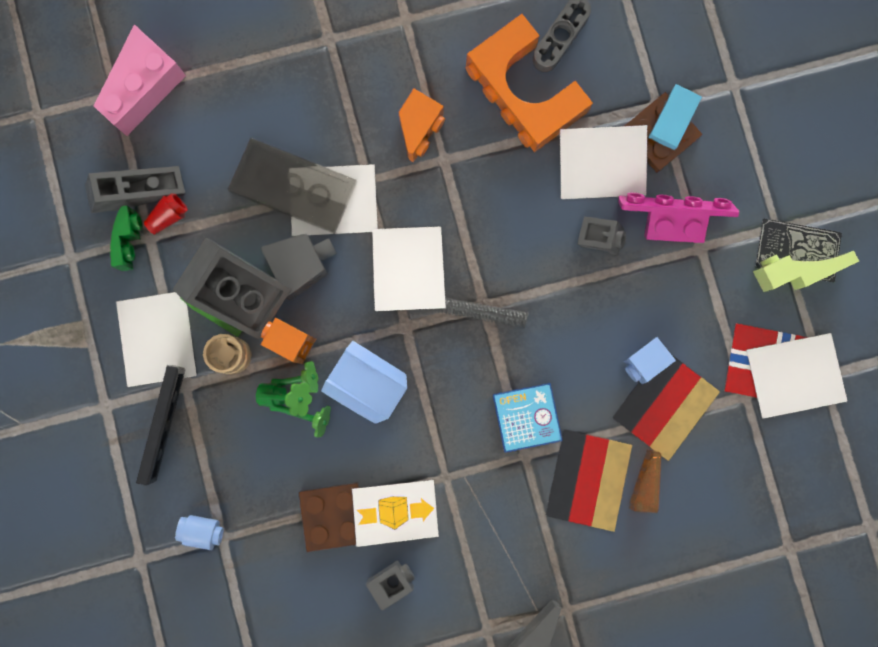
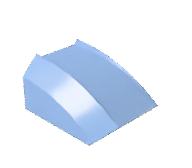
M352 341L325 381L321 392L376 424L389 419L407 390V377L401 370Z

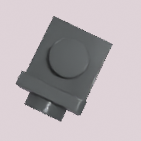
M584 216L577 244L583 248L608 251L611 255L618 256L620 248L622 249L626 242V232L621 224L614 220Z

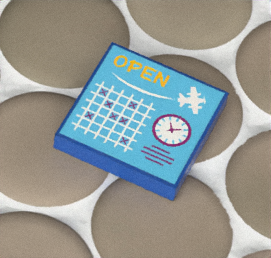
M550 383L492 394L505 453L563 441Z

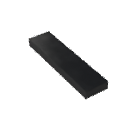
M167 365L136 480L137 484L149 485L157 481L186 370L184 367Z

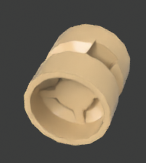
M218 334L207 341L203 357L206 365L211 370L218 373L237 374L248 367L251 361V350L249 345L238 337L229 334Z

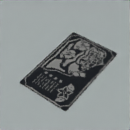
M764 218L762 221L756 268H762L760 262L776 254L779 259L790 255L794 261H821L839 256L842 233ZM836 273L821 280L835 282Z

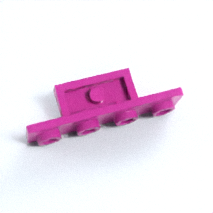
M628 193L627 196L618 197V203L622 210L648 212L644 235L647 240L704 243L710 216H739V210L732 201L724 198H715L712 202L703 201V199L694 196H687L685 200H680L663 194L656 195V198H649L640 193Z

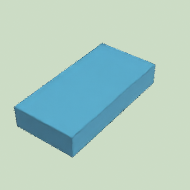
M675 84L648 138L675 150L702 96Z

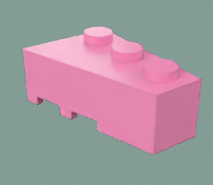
M134 25L94 107L122 133L128 136L186 75L172 58Z

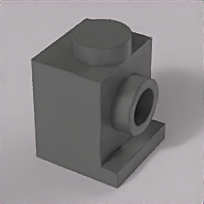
M397 560L379 573L369 577L366 586L383 611L413 591L414 585L412 581L415 580V576L407 564L401 566ZM395 576L398 578L399 583L392 586L388 583V578Z

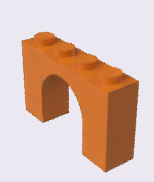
M521 14L467 53L465 68L471 79L474 81L478 80L484 87L483 93L491 103L495 102L501 109L500 114L508 125L513 124L519 132L518 138L527 148L531 147L536 152L558 136L560 129H567L586 115L593 102L576 81L572 82L551 99L541 103L525 102L511 92L506 82L507 71L513 64L537 47L540 36L525 16Z

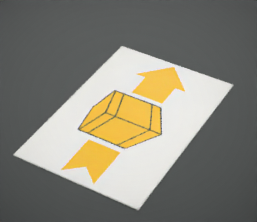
M434 480L352 489L357 547L439 537Z

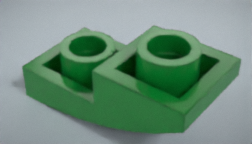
M127 205L121 206L117 213L110 244L111 267L120 271L133 269L132 261L135 260V250L129 241L141 240L140 230L143 229L141 216Z

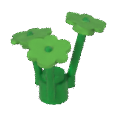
M313 361L305 362V370L301 371V376L285 379L273 378L271 383L259 384L256 390V402L259 406L269 407L270 411L282 412L312 422V428L316 429L314 436L318 438L324 435L330 420L331 407L328 405L323 407L320 412H316L315 416L307 414L308 405L312 402V396L309 393L318 392V374ZM292 384L290 392L287 394L286 389L282 386Z

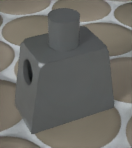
M301 234L261 247L276 280L291 289L286 297L289 301L295 299L325 277L328 273L322 261L337 254L329 238L313 245L307 234Z

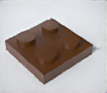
M666 92L624 125H647V163L656 173L703 135L690 120L675 150L648 138L669 97Z
M359 482L299 492L307 552L356 545L352 489L359 488Z

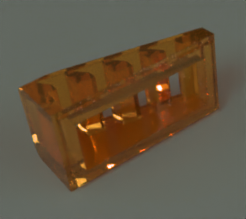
M647 450L629 503V508L633 511L658 513L661 472V453L659 451Z

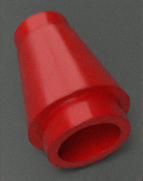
M175 194L164 195L147 219L143 221V224L152 234L156 235L158 232L185 218L184 214L188 211V208Z

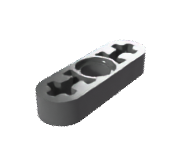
M569 0L534 51L533 64L537 70L549 72L557 66L588 21L591 5L587 0ZM582 9V13L577 15L572 24L569 20L573 10ZM559 28L567 30L569 39L565 41L557 40L554 36V31ZM550 46L554 47L550 60L547 59L543 62L541 60L542 55L548 52Z

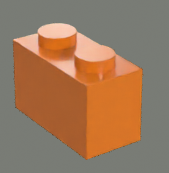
M275 318L273 323L269 321L261 333L263 341L260 345L294 363L303 365L316 339Z

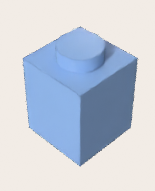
M656 337L624 362L627 365L625 370L631 379L635 382L639 380L641 384H644L676 360L658 337Z

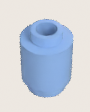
M190 515L188 518L181 517L177 525L175 539L182 542L184 546L213 550L215 545H220L224 528L220 527L219 520Z

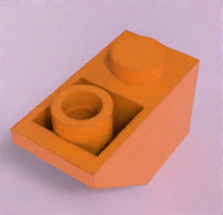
M415 88L399 111V119L408 158L412 162L415 161L418 155L422 157L430 145L429 137L433 131L438 133L445 122L443 117L444 106Z

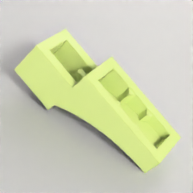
M854 251L821 261H794L790 255L779 259L776 254L761 261L762 268L753 273L763 292L773 290L788 282H791L794 290H797L859 262Z

